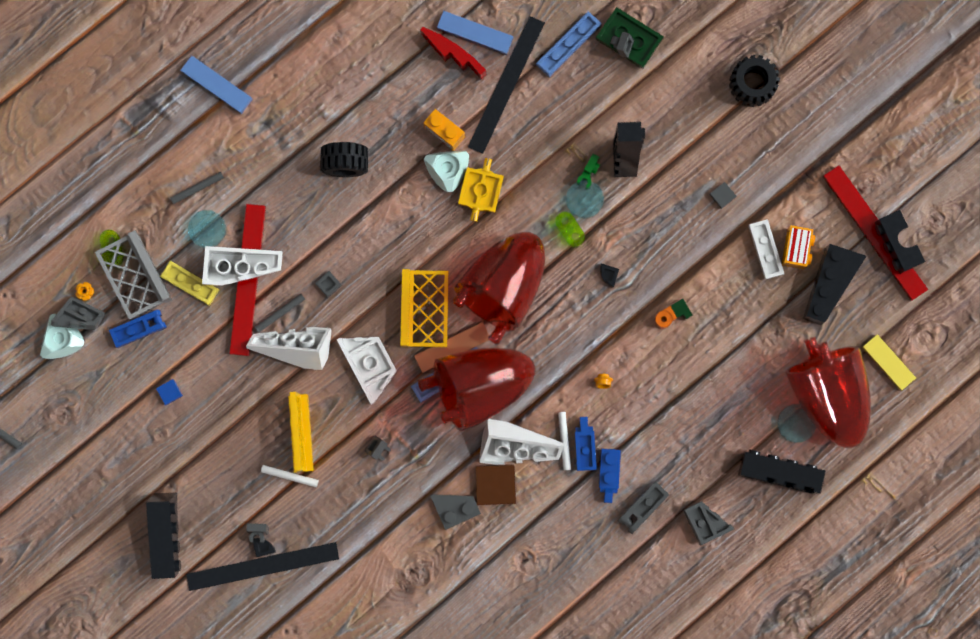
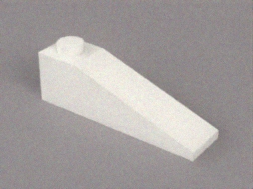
M205 246L202 284L223 286L281 271L283 252Z
M308 327L306 328L307 331L295 332V329H291L288 333L278 334L276 331L257 333L251 336L246 347L249 350L301 368L322 370L329 356L331 328Z
M487 419L482 435L479 463L505 465L504 462L516 461L517 464L523 463L522 460L531 459L535 462L559 460L564 443L509 422Z

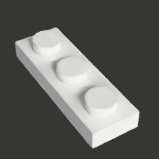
M768 219L749 224L748 227L764 279L767 280L784 275Z

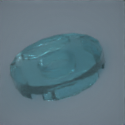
M585 180L581 181L579 185H577V182L573 184L568 190L566 197L567 208L570 212L584 219L598 214L604 202L603 192L600 187L591 182L590 188L586 190L585 188L588 183Z
M203 210L196 213L188 224L190 239L202 248H205V246H218L226 235L227 227L224 219L212 210Z
M793 404L784 408L779 414L777 425L780 434L786 440L793 443H801L808 440L815 433L817 420L808 407L801 404Z

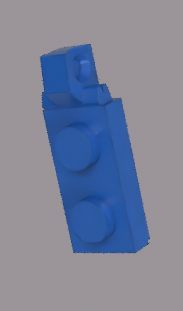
M579 417L580 427H575L577 471L597 470L593 426L588 427V417Z
M601 449L599 488L600 492L604 493V503H612L613 493H618L621 450Z

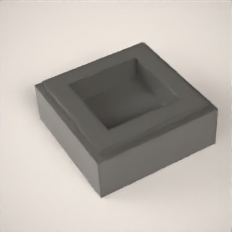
M725 182L709 194L721 209L737 197Z
M330 271L315 283L328 298L342 286Z

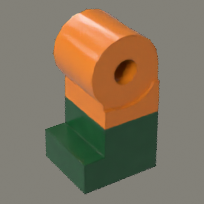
M681 299L660 311L655 317V324L660 329H666L676 319L683 316L684 320H687L693 314L684 299Z

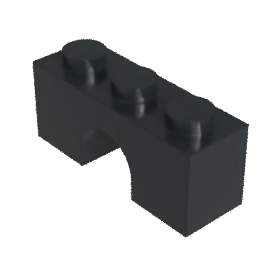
M900 210L875 222V230L882 237L884 249L888 254L890 253L893 259L892 265L896 271L902 274L925 262L918 245L907 248L903 247L898 241L899 233L908 228Z

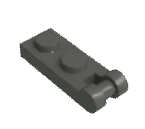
M655 481L618 519V522L624 524L628 531L633 534L669 494ZM632 514L638 518L635 523L629 519Z

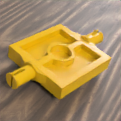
M485 158L482 169L469 167L466 169L458 205L472 209L470 221L474 219V222H478L479 212H496L504 176L490 171L492 159L488 161V158Z

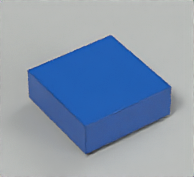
M174 379L156 388L165 405L183 396Z

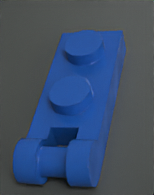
M155 310L110 329L109 332L115 347L120 348L166 329L167 326L165 322H162L160 310ZM154 320L155 325L150 327L148 321Z

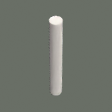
M559 412L560 439L564 443L562 450L563 470H571L566 412Z
M265 465L261 469V472L316 488L318 486L319 480Z

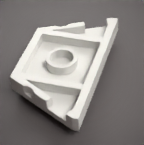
M379 337L338 338L337 341L370 404H374L397 372Z

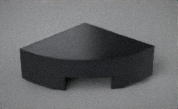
M601 263L600 274L603 281L608 286L614 288L619 269Z
M254 538L253 546L256 557L276 553L274 546L269 541L265 540L264 543H260V538Z

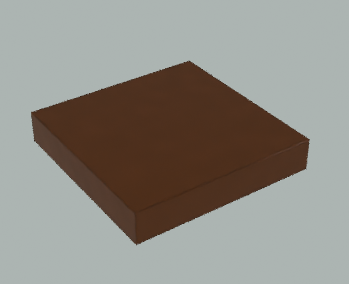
M514 465L476 466L477 505L516 504Z

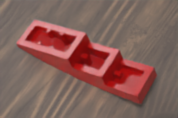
M425 27L420 29L421 35L445 62L452 58L463 71L469 66L480 79L487 75L486 69L459 45Z

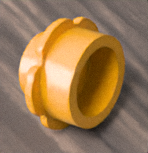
M84 282L76 286L75 295L78 299L87 301L93 296L94 288L91 287L90 283Z
M598 374L594 378L596 388H610L613 379L608 374Z

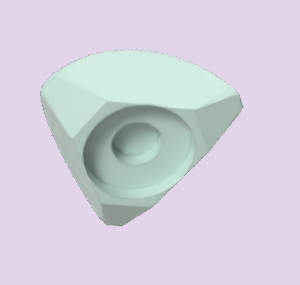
M467 151L433 153L426 155L424 162L435 183L444 191L452 192L460 185L465 176L469 163V154Z
M56 314L49 316L42 341L40 356L45 359L69 356L81 349L84 344L83 336L78 329L51 326V320Z

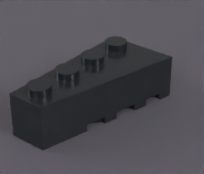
M617 122L613 138L614 178L637 177L640 152L645 139V128H641V122Z
M832 244L825 247L803 316L804 320L819 325L826 322L865 260L866 255Z
M755 450L743 453L739 476L810 494H821L826 470L817 469V466L806 464V466L800 465L795 460L787 459V461H782L775 455L761 456V452Z
M177 492L154 493L146 502L151 578H175L181 571V560L178 557L180 542L178 541Z

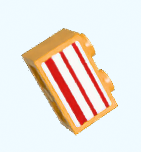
M436 109L433 110L423 123L424 129L452 151L465 138V132Z
M792 225L787 228L782 266L804 270L811 264L812 254H810V247H813L815 242L813 229Z

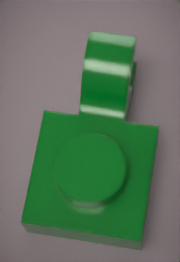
M592 154L582 175L577 179V185L582 180H585L588 183L585 189L588 190L592 182L590 177L592 173H597L601 165L598 163L599 156Z

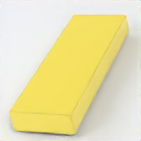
M169 261L160 276L209 306L219 292V289L213 285H203L201 278L172 261Z
M878 334L862 347L900 391L916 379Z

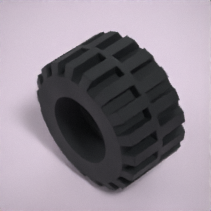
M751 55L750 58L745 57L737 63L730 76L729 87L732 88V96H737L735 99L738 102L742 100L743 105L746 106L748 103L750 104L749 107H754L755 104L761 106L763 103H767L773 97L779 86L780 77H778L779 71L775 70L776 65L769 63L770 59L764 60L761 55L758 58H755V55ZM748 73L759 74L763 78L765 86L757 90L751 89L746 85L744 75Z
M333 142L323 145L321 147L320 171L335 177H357L364 175L368 172V148L353 142Z

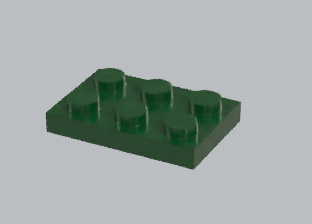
M616 7L597 35L596 40L619 54L616 48H613L614 45L611 44L612 37L620 38L622 32L630 33L634 43L629 57L626 59L644 69L664 36Z

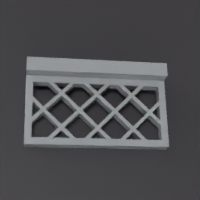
M135 230L128 233L124 238L95 252L129 320L164 302L167 303L172 300L140 236ZM128 241L131 246L129 254L119 252L121 244ZM107 251L113 252L112 262H105L101 254ZM118 254L127 257L124 267L114 264ZM130 258L139 261L140 264L137 271L127 268ZM113 267L123 269L120 280L112 278L111 272ZM126 271L136 273L133 284L123 281ZM139 275L147 277L148 283L146 288L136 285ZM122 284L132 286L129 297L121 295L120 288ZM135 288L145 290L142 301L132 298ZM148 292L155 293L158 301L152 304L144 302ZM130 301L141 303L139 310L131 314L128 309Z

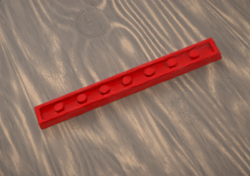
M840 165L825 174L823 178L909 299L913 301L926 292L928 288L914 269H910L902 274L894 269L892 265L893 259L890 253L888 254L885 251L884 241L875 230V222L878 218Z
M246 204L241 249H262L266 213L265 205ZM258 277L237 283L230 355L250 356V350L247 349L246 345L253 331Z

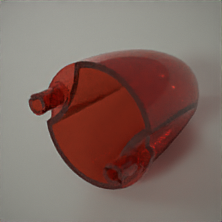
M520 232L502 239L480 256L454 287L456 297L452 300L453 304L459 308H463L465 305L478 317L496 326L488 337L494 344H499L506 332L514 331L516 327L520 326L535 299L545 267V249L540 237L531 232Z
M811 337L810 340L806 339L804 343L810 357L786 371L789 383L804 412L827 439L843 448L856 447L866 437L871 417L870 388L860 349L858 346H848L830 351L828 342L821 343L820 345L817 344L816 337Z
M507 348L474 349L436 359L433 375L421 380L419 379L418 386L421 392L437 386L446 410L440 412L443 423L446 424L452 421L459 431H464L489 420L516 402L531 385L536 368L533 360L520 351Z

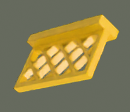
M402 269L400 341L402 348L447 347L449 271ZM414 275H423L427 281L419 288L414 283ZM437 275H445L444 283L439 288L431 281ZM429 282L437 289L430 297L422 291ZM419 292L427 299L420 306L414 302V297ZM438 292L444 297V302L439 307L431 300ZM428 302L436 308L429 316L422 310ZM418 311L426 317L419 326L413 321L414 315ZM439 311L444 316V321L437 326L430 318ZM428 320L436 327L429 335L421 329ZM443 325H444V331H442V330L440 329V327L443 326ZM420 330L426 338L421 343H413V335ZM439 330L443 334V343H435L430 337Z
M290 392L288 400L294 473L314 471L308 394Z

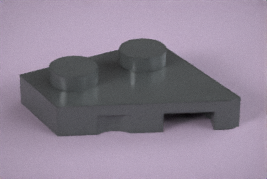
M71 296L51 320V326L95 330L104 319L105 313Z
M431 495L445 530L481 514L473 496Z
M702 501L683 510L700 546L734 530L732 525L727 524Z

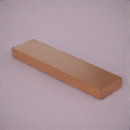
M482 322L447 340V347H431L414 355L422 373H425L490 341L491 337Z

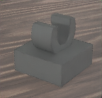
M622 32L620 38L612 37L611 44L614 45L613 48H616L622 57L628 58L634 39L630 33Z
M375 435L365 452L376 460L379 458L384 461L385 458L381 453L384 450L390 452L391 449L387 446L386 442Z
M247 523L246 531L250 534L249 541L254 543V537L259 535L260 543H264V535H269V526L267 524Z

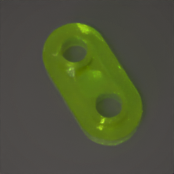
M559 213L555 224L565 241L571 247L581 246L585 240L583 230L571 213ZM567 218L569 222L563 224L561 220ZM578 234L579 238L577 240H574L572 238V235Z
M113 230L102 232L100 235L101 249L112 244L108 242L110 237L114 238L112 243L120 240L119 234ZM107 251L102 254L105 262H112L113 252ZM117 254L114 264L120 266L123 262V255Z

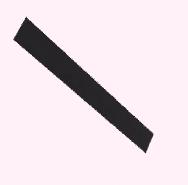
M531 16L529 17L468 145L469 148L482 154L484 153L545 22Z
M334 542L188 573L186 575L189 591L339 559L337 544Z

